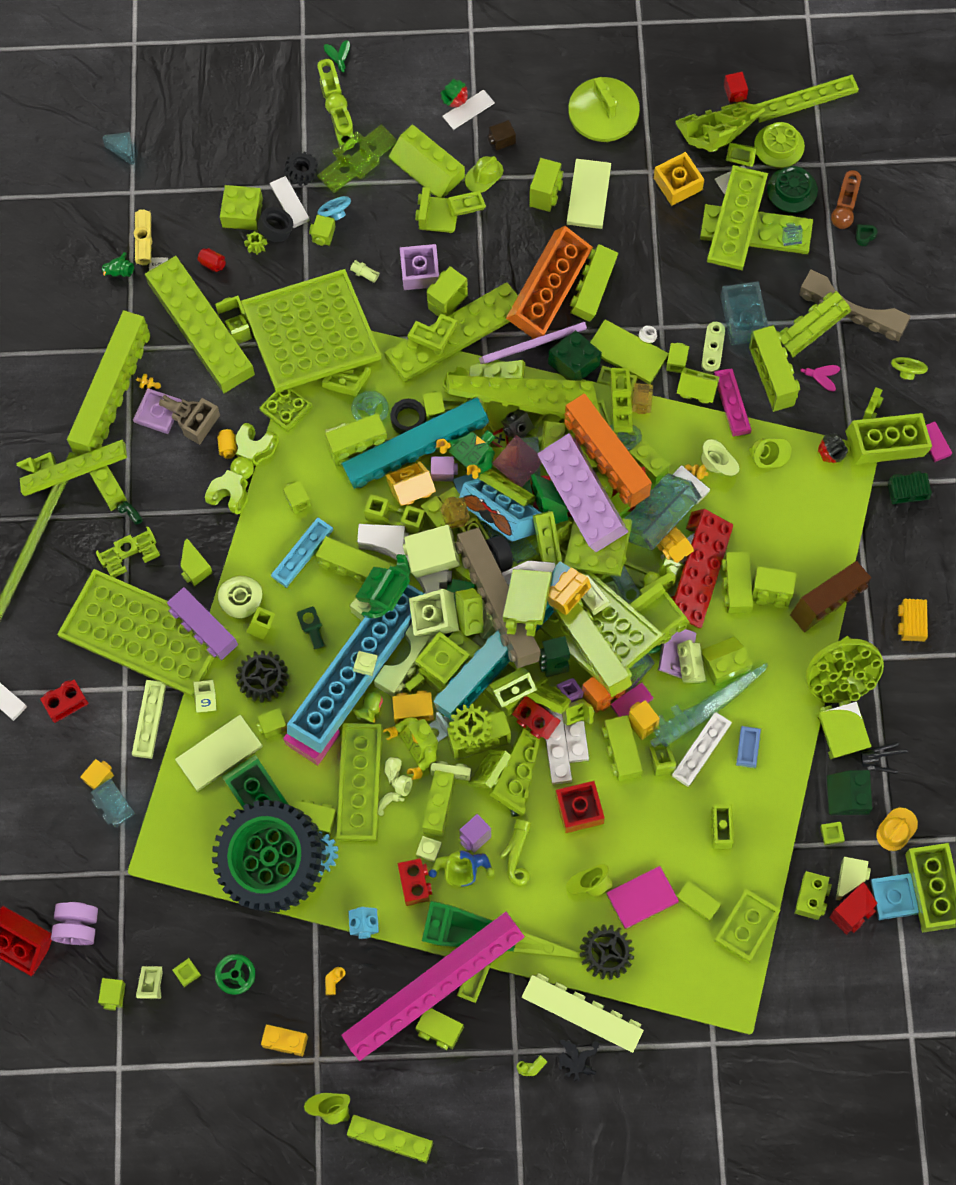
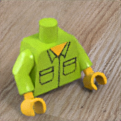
M409 717L395 724V727L391 726L384 729L383 733L390 732V737L386 740L398 736V732L400 733L401 738L418 764V767L407 770V774L414 773L412 780L420 779L423 774L422 771H425L437 759L438 740L425 719L418 720L417 718Z

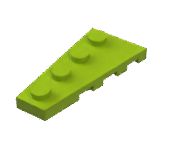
M525 728L520 730L509 752L511 757L508 766L502 770L498 776L497 784L492 787L489 793L490 796L520 816L525 813L526 807L524 806L529 794V781L532 779V767L536 760L540 740Z

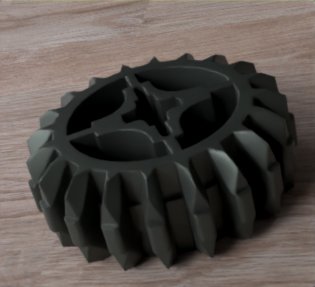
M264 650L261 651V655H258L254 651V657L251 658L250 655H247L248 661H241L244 667L240 666L237 668L238 672H240L236 674V678L239 679L237 685L241 687V693L246 692V698L252 696V700L255 702L259 697L260 702L263 703L264 698L267 697L268 701L271 702V696L274 695L275 698H278L277 692L283 693L284 689L282 686L288 685L286 681L289 678V675L286 673L288 668L284 666V660H279V655L273 657L271 651L265 655ZM262 664H270L275 668H264ZM256 666V671L247 677L250 670ZM261 674H264V679H261ZM275 676H278L275 683L269 687V682L275 679ZM250 684L261 685L263 689H255Z
M603 924L601 931L596 926L593 928L594 933L589 930L587 932L588 937H583L582 939L585 944H581L579 947L585 951L579 954L580 957H586L581 962L582 965L588 963L589 966L586 971L589 972L593 969V977L600 973L601 980L605 978L606 974L608 980L613 979V974L616 978H619L620 972L623 974L627 972L625 967H631L632 964L628 960L634 959V956L629 954L634 951V947H628L632 940L626 941L624 939L627 937V933L619 934L621 928L613 931V925H610L607 930L606 925ZM600 937L611 938L607 944L594 941ZM616 942L621 947L622 957L615 949ZM591 948H594L593 951L598 954V962L594 960ZM606 948L609 949V955H608V956H605V955H604V954H605V951H604V950H605ZM606 961L620 963L612 968L603 967Z

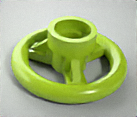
M898 357L891 361V365L900 371L899 376L904 379L913 380L915 374H924L928 371L925 363L915 359Z

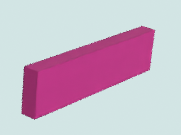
M733 369L714 371V375L720 377L717 388L732 436L751 434V427Z

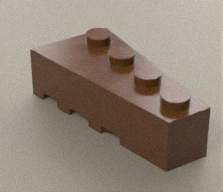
M855 561L801 597L790 616L806 632L828 614L836 611L844 602L847 603L852 600L856 593L859 592L861 594L869 587L867 584L872 577L858 561Z

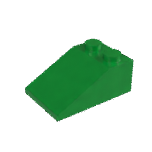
M256 755L222 777L242 808L246 804L254 805V801L264 803V800L288 804Z

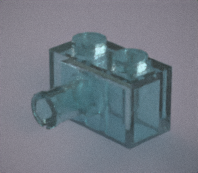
M111 778L91 792L94 796L91 799L97 809H103L105 813L102 816L108 825L112 823L116 828L135 815Z

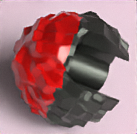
M837 433L825 435L818 447V453L821 455L823 462L826 461L828 463L842 461L848 452L844 441Z

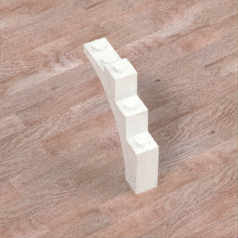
M359 524L358 548L373 550L397 560V554L405 555L403 550V544H405L404 537L409 536V533H405V526ZM447 569L416 579L426 594L447 588L448 582H452V571Z

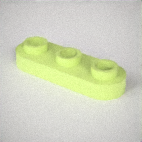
M712 322L707 326L701 364L702 370L707 374H714V371H719L725 336V327L720 322ZM712 361L714 364L710 365L708 362Z

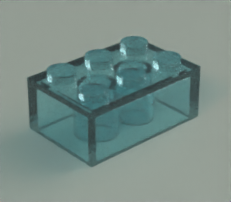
M759 281L722 286L720 297L730 346L750 343L753 331L768 327Z

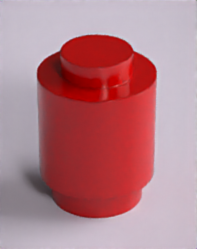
M203 248L198 254L200 264L214 272H218L225 267V257L209 248Z

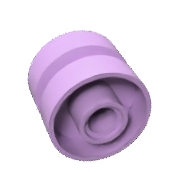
M79 902L57 903L55 905L54 919L63 923L53 925L51 940L71 945L94 944L95 929L86 925L97 922L98 908Z

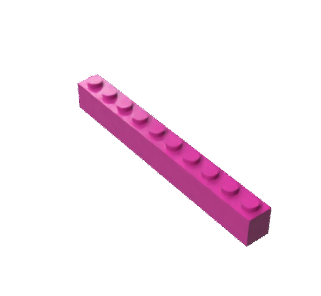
M503 913L344 1032L342 1037L357 1059L361 1061L525 936L508 913Z

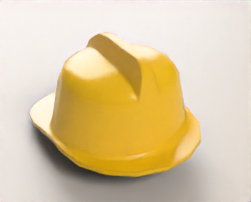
M906 808L893 809L877 829L876 837L878 843L888 851L900 850L916 832L918 827L917 818L912 811Z

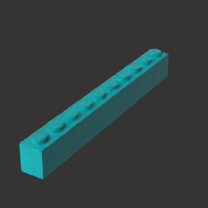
M561 561L555 566L552 572L550 587L555 586L559 582L561 574L567 572L570 569L569 566ZM548 600L543 624L554 613ZM537 625V626H536V632L539 630V628H540L542 625ZM498 630L487 639L486 644L481 649L475 652L474 657L461 668L458 675L449 681L448 686L435 697L433 702L437 711L453 721L451 719L452 714L457 716L456 709L458 708L462 711L463 705L469 708L510 662L508 649L502 645Z

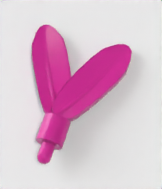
M829 365L815 370L810 368L800 369L805 375L813 377L827 391L834 392L836 390L835 384L826 376L837 374L840 371L839 366Z

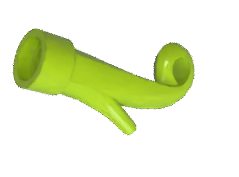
M516 819L512 838L500 857L504 858L509 853L508 877L513 884L523 886L529 881V872L524 868L516 867L526 835L530 831L531 823ZM518 873H523L524 877L522 879H517L516 875Z

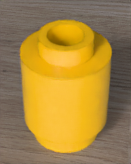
M222 430L218 433L219 436L217 437L219 455L225 459H230L236 455L238 450L236 435L232 430Z

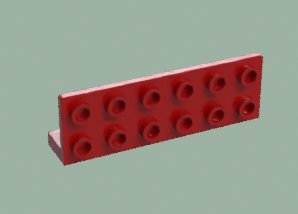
M706 509L692 511L686 529L691 532L695 531L691 543L694 551L687 556L676 594L671 596L672 600L689 620V624L696 628H702L722 565V559L724 558L733 529L732 523Z

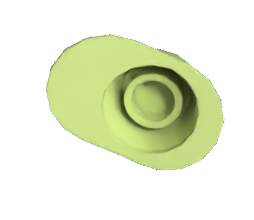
M711 439L703 444L701 460L706 469L729 476L736 475L739 472V464L720 442Z

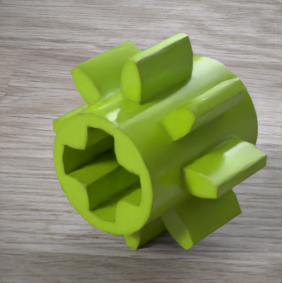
M256 231L250 235L247 234L248 240H245L244 244L248 247L249 253L254 252L258 255L259 252L265 251L264 245H267V239H264Z

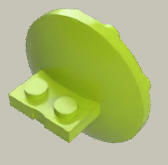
M598 77L590 79L576 88L569 101L568 113L572 125L581 135L594 141L610 142L620 139L631 132L638 121L640 109L636 94L627 84L614 78Z
M847 635L841 641L828 645L814 656L806 671V682L811 693L826 703H841L847 700L857 701L861 696L876 687L883 673V658L879 650L872 643L861 639H851Z

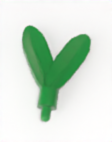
M348 40L344 41L340 46L339 52L331 45L325 44V53L338 64L339 70L344 72V61L350 50V42Z

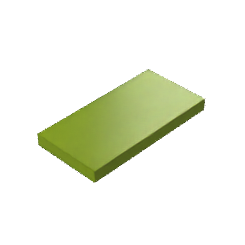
M604 320L590 342L602 352L601 359L618 368H629L630 374L638 376V379L651 385L669 356V353L642 341L639 337L607 320Z

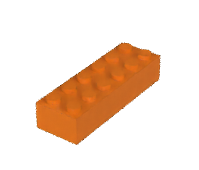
M566 226L555 230L506 319L533 339L544 336L593 247Z
M584 393L565 406L564 413L565 426L568 430H572L575 433L577 442L580 445L583 444L587 449L588 457L596 461L602 475L605 474L609 479L610 486L613 489H617L620 493L621 501L632 508L649 497L652 485L651 480Z

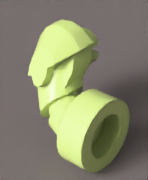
M390 757L385 763V773L389 784L392 783L397 794L407 796L412 789L413 780L405 775L399 777L402 761L399 758Z

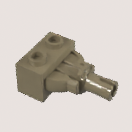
M164 395L163 399L159 401L160 406L173 412L172 419L178 422L184 436L199 445L220 417L218 406L204 398H201L199 402H187L184 399L181 402H176Z

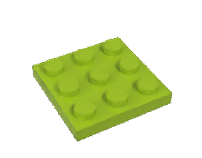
M621 518L629 532L598 552H595L588 546L574 521L564 564L577 571L621 577L632 520Z

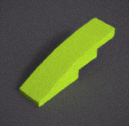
M611 368L613 431L632 432L629 368Z

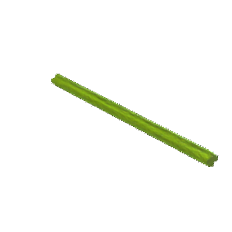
M70 452L66 461L78 455ZM66 481L52 487L40 512L41 514H39L40 516H38L39 518H37L38 520H36L37 522L33 526L34 528L25 543L26 545H24L25 547H23L24 549H22L23 551H21L22 553H20L21 555H19L20 557L13 568L14 570H12L13 572H11L12 574H10L11 576L7 580L2 591L3 593L0 595L1 618L2 613H4L3 611H5L4 609H6L5 607H7L6 605H9L7 602L10 603V596H12L11 594H13L15 586H18L16 585L17 581L20 582L19 580L22 578L20 575H22L21 573H23L22 571H24L26 563H29L27 561H30L28 558L31 559L30 557H32L31 555L35 551L33 548H35L34 546H36L35 544H37L36 542H38L40 534H43L41 532H44L42 529L43 527L46 528L45 526L48 524L47 522L52 514L51 511H53L52 509H54L53 507H55L54 505H56L55 503H57L56 501H58L57 499H59L58 497H60L59 495H61L60 493H62L61 491H63L62 489H64Z

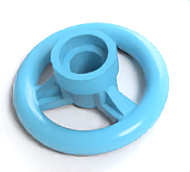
M342 196L330 200L318 209V215L324 217L331 216L335 220L341 219L346 215L344 209L350 205L351 199L347 196Z

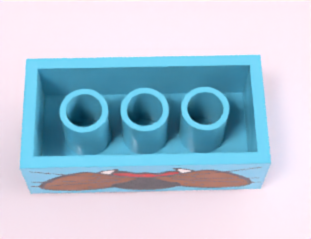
M480 479L464 483L458 503L463 505L466 510L478 516L480 520L489 524L492 529L503 534L506 539L513 542L536 534L533 515L540 514L541 512L530 504L525 507Z

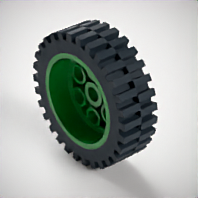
M264 800V803L254 801V805H244V810H235L234 814L236 817L229 816L226 819L229 823L228 826L221 825L219 830L224 833L222 836L216 835L215 841L220 842L219 847L213 846L212 852L218 853L217 857H212V863L218 864V867L213 869L214 874L220 875L217 881L219 885L225 886L222 890L226 894H230V898L233 901L239 902L238 904L263 912H280V909L289 910L290 905L295 907L299 905L300 899L306 900L309 897L306 893L308 891L314 892L316 889L313 886L314 882L320 883L322 877H319L318 873L319 871L324 872L325 866L321 865V861H326V855L321 852V850L326 849L325 844L320 842L323 836L316 831L319 829L318 826L311 822L312 819L305 815L303 811L279 801ZM278 832L279 838L276 842H273L272 836ZM259 839L261 842L260 847L255 849L254 843ZM289 845H292L293 852L288 855L287 848ZM274 852L275 858L272 862H269V854ZM255 859L257 862L256 867L251 869L250 863ZM285 865H289V872L284 875L283 868ZM270 872L271 879L266 882L264 879L265 874Z

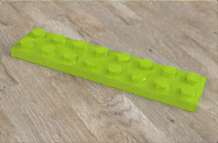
M506 282L448 315V317L457 320V326L441 353L406 339L385 351V357L403 381L407 382L509 323L510 321L506 317L518 295Z

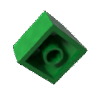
M532 474L531 480L534 495L536 496L535 502L541 513L553 511L555 524L567 521V512L569 510L553 481Z

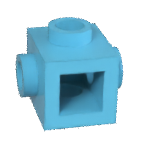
M360 907L348 911L350 935H356L359 939L371 938L372 934L379 932L377 908Z

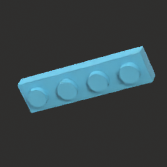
M317 517L274 570L271 577L287 588L319 549L325 536L328 537L332 533L333 527Z

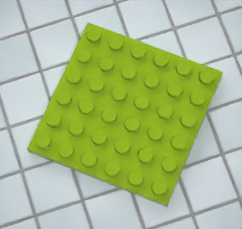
M345 269L241 301L276 392L382 359Z

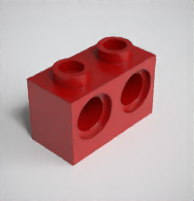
M75 679L65 681L61 684V687L46 692L40 698L54 723L89 704ZM70 692H76L73 698H68ZM59 701L57 707L51 708L53 702Z
M524 696L512 713L517 718L516 722L524 728L528 726L532 729L530 733L538 739L543 737L548 740L561 722L559 718L527 696ZM531 710L530 715L526 718V713ZM545 720V725L540 728V724Z
M421 858L397 863L406 906L430 901L429 895H432L431 884L426 883L425 876L428 875L426 863L422 864ZM411 868H417L419 873L416 876H410L408 871ZM416 887L423 889V893L419 896L412 894V890Z

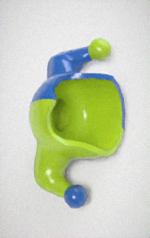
M459 850L451 853L449 856L436 858L433 868L428 874L431 878H434L437 875V871L444 868L446 881L451 885L463 887L475 882L478 867H484L488 876H493L495 871L491 868L486 854L471 855L469 852Z

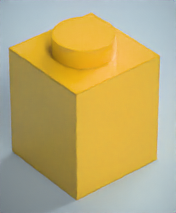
M95 759L81 775V779L99 794L114 775L111 772L112 767L105 761L99 762Z

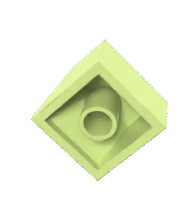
M440 589L409 598L414 636L437 635L439 631L442 634H447L459 630L454 593Z

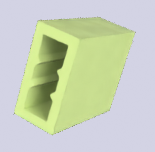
M449 525L404 537L405 544H403V550L409 558L410 573H413L416 578L460 566L453 531Z

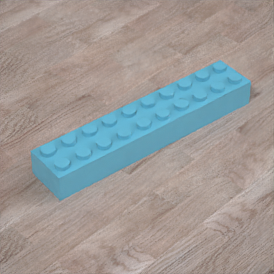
M408 584L393 611H388L379 618L365 617L288 722V735L321 754L405 636L407 629L412 623L409 598L425 593ZM358 651L378 656L373 676L353 671Z

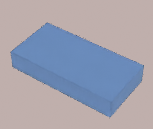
M741 726L736 766L756 768L761 729Z

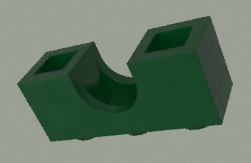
M562 636L542 641L539 658L541 672H545L546 677L569 672L568 660H570V651L566 637Z

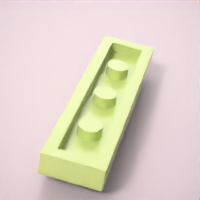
M146 680L132 750V756L149 759L153 757L166 685L159 681Z

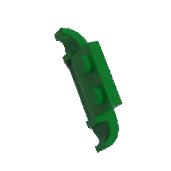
M397 554L396 567L390 566L389 569L372 568L355 596L359 602L369 603L372 607L369 612H362L361 615L363 617L379 618L388 611H393L410 582V567L405 555Z

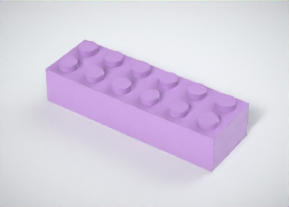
M570 433L537 453L591 549L598 552L629 532L577 440Z

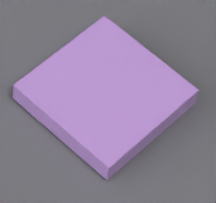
M147 388L133 419L134 423L168 434L174 422V419H172L173 412L159 405V401L166 394ZM166 395L176 402L182 401L181 399Z

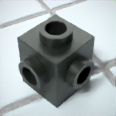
M520 409L510 412L501 421L506 436L516 440L526 437L527 433L535 428L527 412Z

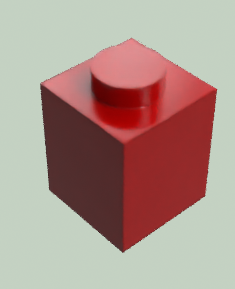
M743 72L725 75L724 87L729 103L741 102L747 99L748 87Z

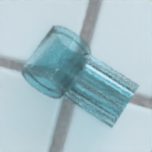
M623 566L621 577L611 575L627 603L630 604L640 597V591L625 566ZM629 590H635L637 596L635 599L629 600L626 597V593Z

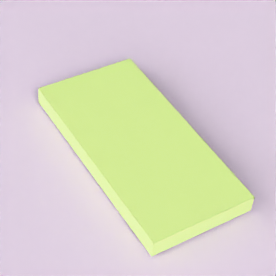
M576 159L567 225L603 228L611 163Z
M239 715L175 760L198 792L263 746L242 716Z

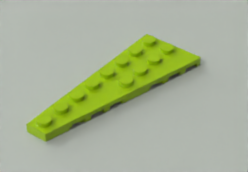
M447 375L446 379L448 394L469 399L470 397H478L484 400L483 402L490 403V400L501 402L502 406L507 407L510 404L519 406L520 410L543 415L551 413L559 416L561 419H565V406L585 393L600 413L593 381Z

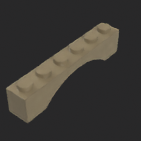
M810 270L801 286L799 295L807 301L820 304L828 293H834L836 290L831 285L828 277ZM842 297L851 308V312L845 317L851 319L856 324L868 327L873 332L885 335L890 340L899 342L909 323L910 315L895 308L886 310L863 308Z

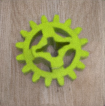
M471 704L470 708L463 705L462 711L457 708V716L452 714L451 719L453 721L449 722V727L452 728L450 735L456 734L454 741L460 740V746L467 743L468 748L473 743L478 747L479 741L486 743L485 736H491V733L487 730H492V725L489 724L492 722V719L487 717L488 711L481 712V706L474 709V704ZM475 715L479 716L483 720V722L481 720H478L475 717ZM472 719L473 727L471 733H469L468 726ZM459 731H463L466 734V737L463 736Z

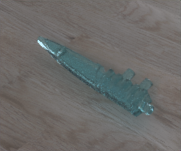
M765 663L750 671L692 708L683 710V712L677 704L671 707V710L675 717L668 720L667 723L663 716L659 715V728L653 730L657 737L650 741L654 747L660 743L668 746L710 718L715 712H718L745 690L767 668L768 664Z

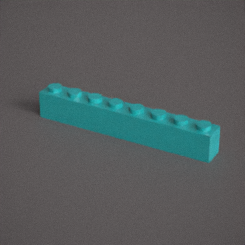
M478 397L343 462L342 465L353 488H361L369 481L380 479L386 473L396 471L408 462H415L419 457L433 453L437 449V440L445 439L449 441L468 435L476 429L484 428L489 423V420Z

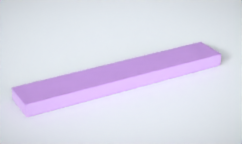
M585 322L482 356L479 360L481 364H486L569 336L575 330L581 332L587 327Z

